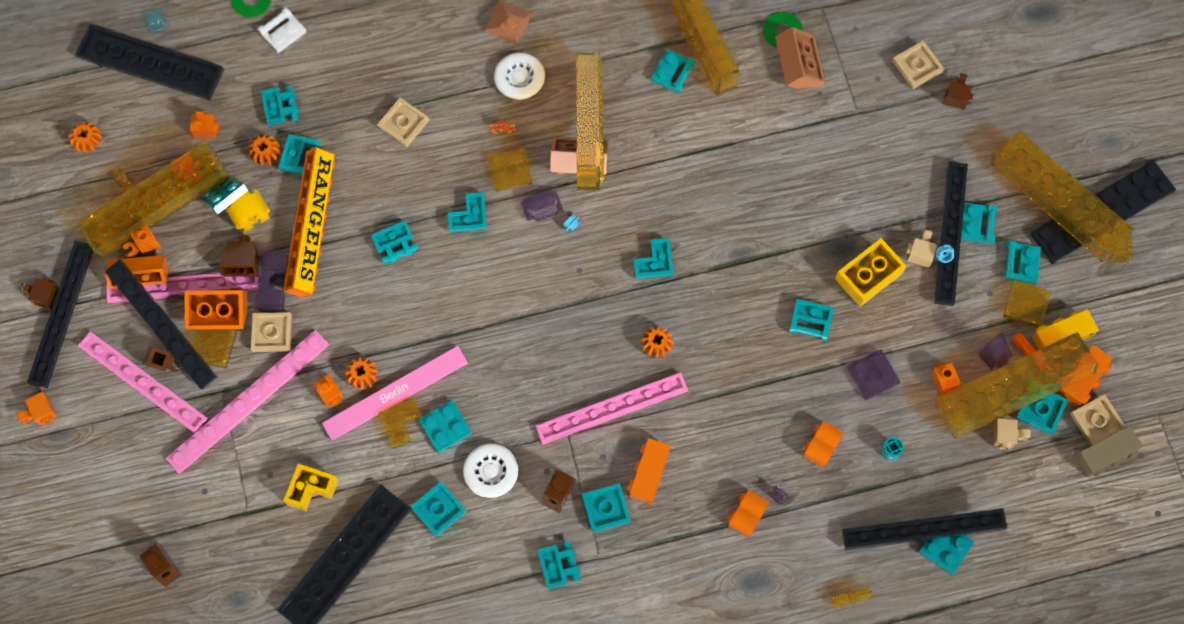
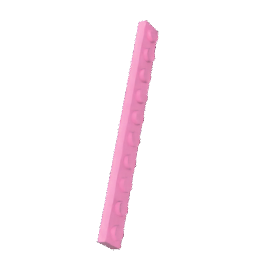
M316 330L172 452L166 460L181 474L329 346L328 342Z

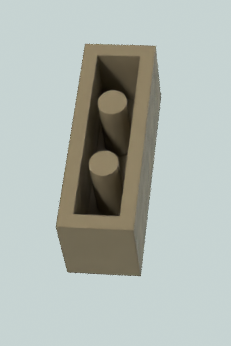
M1128 426L1083 450L1075 458L1087 477L1093 474L1097 477L1106 472L1105 468L1109 465L1114 468L1123 463L1121 459L1127 456L1131 459L1138 455V450L1143 447V444L1132 427Z

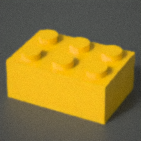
M880 238L839 270L835 280L856 304L861 307L902 275L907 266L885 241Z

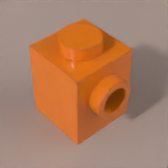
M945 362L939 363L934 366L933 371L930 373L939 395L955 390L961 385L952 362L948 364Z

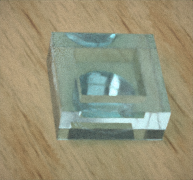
M161 9L144 16L152 34L169 27Z

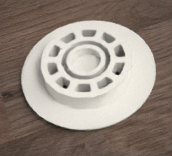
M513 53L504 57L498 63L494 72V81L499 91L513 99H525L533 96L541 89L545 80V71L542 64L537 58L527 53Z
M498 444L481 445L475 448L465 460L463 467L464 480L467 486L479 496L487 498L501 496L507 493L517 480V460L512 452L504 446Z

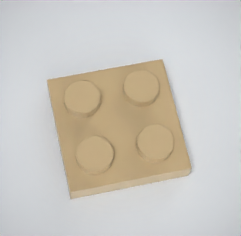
M924 41L895 56L892 60L912 89L944 71L943 66Z
M399 98L377 126L399 143L408 147L430 120L421 111L402 98Z
M291 312L253 313L251 351H291Z
M1105 394L1070 413L1090 447L1126 428Z

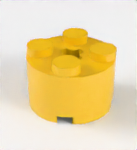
M254 190L255 193L252 194L249 191L245 192L231 203L230 207L227 206L225 208L236 228L242 229L243 232L251 230L254 227L253 224L258 221L262 223L270 218V209L258 190Z

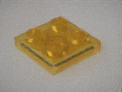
M524 148L488 156L496 192L532 185Z
M1014 280L1003 317L1035 327L1042 326L1051 291Z
M197 329L192 346L208 365L227 369L237 332L231 329Z

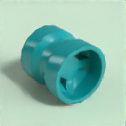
M897 437L888 438L881 447L882 456L890 461L896 460L904 450L903 442Z

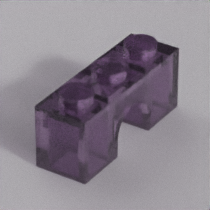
M265 252V258L261 260L262 276L258 278V287L260 288L259 294L255 296V305H257L260 312L283 313L286 296L283 290L273 289L272 285L276 279L286 277L288 254Z

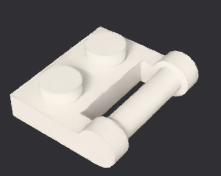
M286 7L267 24L257 28L258 32L277 53H280L306 33L305 28ZM287 18L289 20L272 34L268 33V31Z

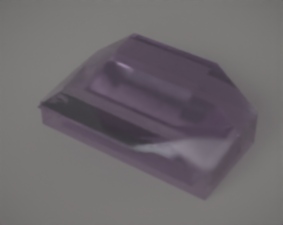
M546 190L529 196L521 202L527 221L534 219L539 222L556 216L558 211L562 210L556 190Z

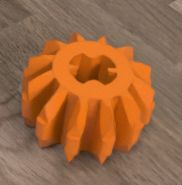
M83 121L82 125L76 123L75 129L70 128L72 134L68 135L71 140L70 144L78 152L83 150L84 153H88L89 149L95 151L94 146H100L99 140L102 139V136L100 135L99 128L95 127L93 123L87 124Z
M257 134V140L251 139L252 145H248V149L250 151L249 156L253 158L254 163L260 162L264 166L265 162L271 165L272 159L277 161L276 155L280 154V145L273 136L268 137L267 134H264L261 138Z
M658 325L656 330L649 327V332L643 333L645 338L641 339V343L644 344L642 349L643 351L648 350V356L654 353L657 359L659 354L662 357H666V352L672 351L670 346L674 345V341L671 340L673 335L672 333L666 334L667 328L661 331ZM658 339V342L661 340V344L657 345V342L654 344V340Z
M359 356L358 362L352 359L353 365H347L346 368L349 371L345 372V376L348 377V384H353L355 389L360 385L362 390L365 389L366 384L368 387H372L370 381L376 382L377 378L374 375L378 374V370L375 369V362L370 363V358L368 357L363 361V358ZM362 370H364V371H365V374H364V375L361 374V376H359L358 373H359L360 371H361V373H362Z

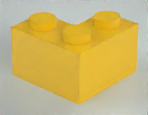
M298 464L283 501L290 507L306 512L313 493L332 499L339 480L334 475Z

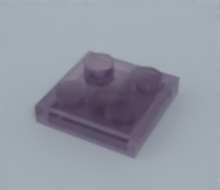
M882 349L847 366L865 401L901 383Z

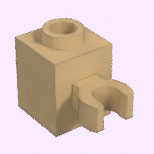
M925 229L922 239L915 238L912 244H908L906 254L909 255L908 262L927 268L930 267L937 248V244L930 242L932 231Z
M998 418L993 423V446H999V449L1009 450L1017 444V439L1027 441L1030 438L1031 430L1017 429L1018 420Z

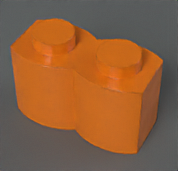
M825 421L821 425H816L812 432L815 435L812 441L807 440L802 449L805 451L804 458L823 469L844 435L843 431Z
M750 490L746 494L742 493L737 501L740 504L736 511L733 509L727 519L730 521L728 527L750 538L770 501Z

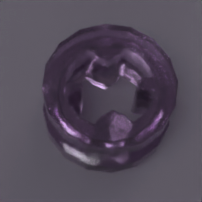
M775 485L773 491L768 493L779 504H783V499L788 498V494Z

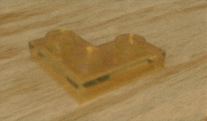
M415 398L379 412L393 450L411 443L405 424L422 418Z

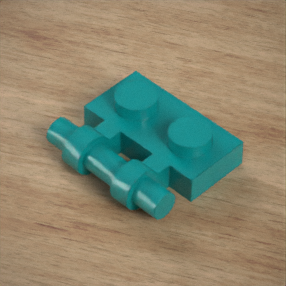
M286 86V92L284 93L280 92L279 87L261 91L268 126L286 123L285 116L287 115L291 116L292 121L299 120V108L295 102L296 93L293 91L292 86ZM282 101H288L289 107L284 108Z
M406 220L371 235L378 253L386 251L388 254L381 257L383 264L396 262V259L405 255L410 256L412 252L419 250L416 243L411 245L407 243V241L414 238ZM402 244V249L395 252L392 251L391 248Z
M570 542L563 543L564 551L558 552L557 545L537 550L548 590L567 585L566 576L569 575L572 576L573 583L581 581L579 575L581 571L574 557L576 553L572 549ZM567 558L569 568L563 570L561 559Z

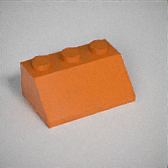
M185 291V330L244 329L247 315V291Z

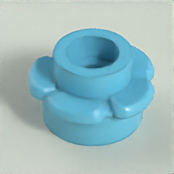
M573 214L563 224L566 231L569 229L573 231L580 224L577 221L579 217L577 218Z
M948 244L939 247L936 250L937 260L943 263L950 262L954 258V249Z

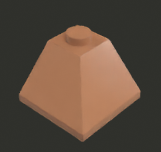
M499 0L485 27V31L518 44L532 16V12Z

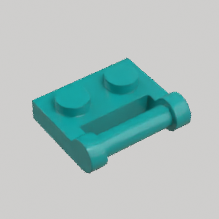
M666 49L651 77V82L675 93H680L683 88L682 84L691 68H694L696 61ZM680 64L685 65L676 82H671Z
M288 134L278 167L279 170L303 175L304 167H300L306 146H310V149L320 148L322 143L315 139Z
M964 203L961 240L986 244L995 243L994 223L998 207L996 205L986 206ZM982 213L988 214L986 235H981Z
M1014 241L1006 242L1007 261L1003 279L1036 285L1038 283L1041 247L1018 244ZM1015 251L1020 252L1018 274L1013 272Z
M796 299L789 333L795 334L797 332L827 341L834 307ZM798 320L824 326L822 331L797 325Z

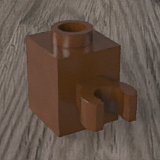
M960 73L957 82L950 81L945 94L944 105L965 110L967 104H971L974 94L971 93L972 86L965 84L967 74Z
M36 278L33 286L22 283L20 291H23V294L29 295L28 300L32 304L51 310L59 287L51 279L44 278V280Z
M148 346L142 365L160 371H165L167 367L172 372H178V369L172 367V363L177 360L175 357L170 358L171 352Z

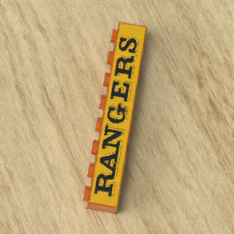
M318 147L306 151L283 292L301 298L313 295L315 290V277L318 272L317 264L321 254V240L324 236L323 227L327 218L326 208L330 199V186L332 185L331 177L335 167V154Z

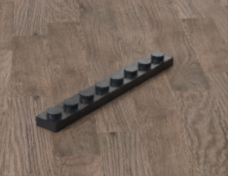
M951 161L948 163L940 247L945 244L950 245L954 249V258L948 263L938 260L934 304L955 305L968 164Z
M74 241L27 380L29 385L48 389L95 248L93 244Z
M119 259L105 271L200 389H205L218 378L123 260Z
M1004 508L848 528L842 529L845 551L1007 530L1008 527Z

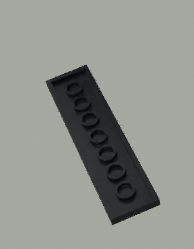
M91 24L75 53L78 59L209 101L224 72L223 66Z
M1152 160L1035 229L1030 235L1037 245L1041 247L1042 252L1050 263L1054 264L1172 194L1176 188L1157 163Z
M380 484L276 611L292 624H319L412 509Z

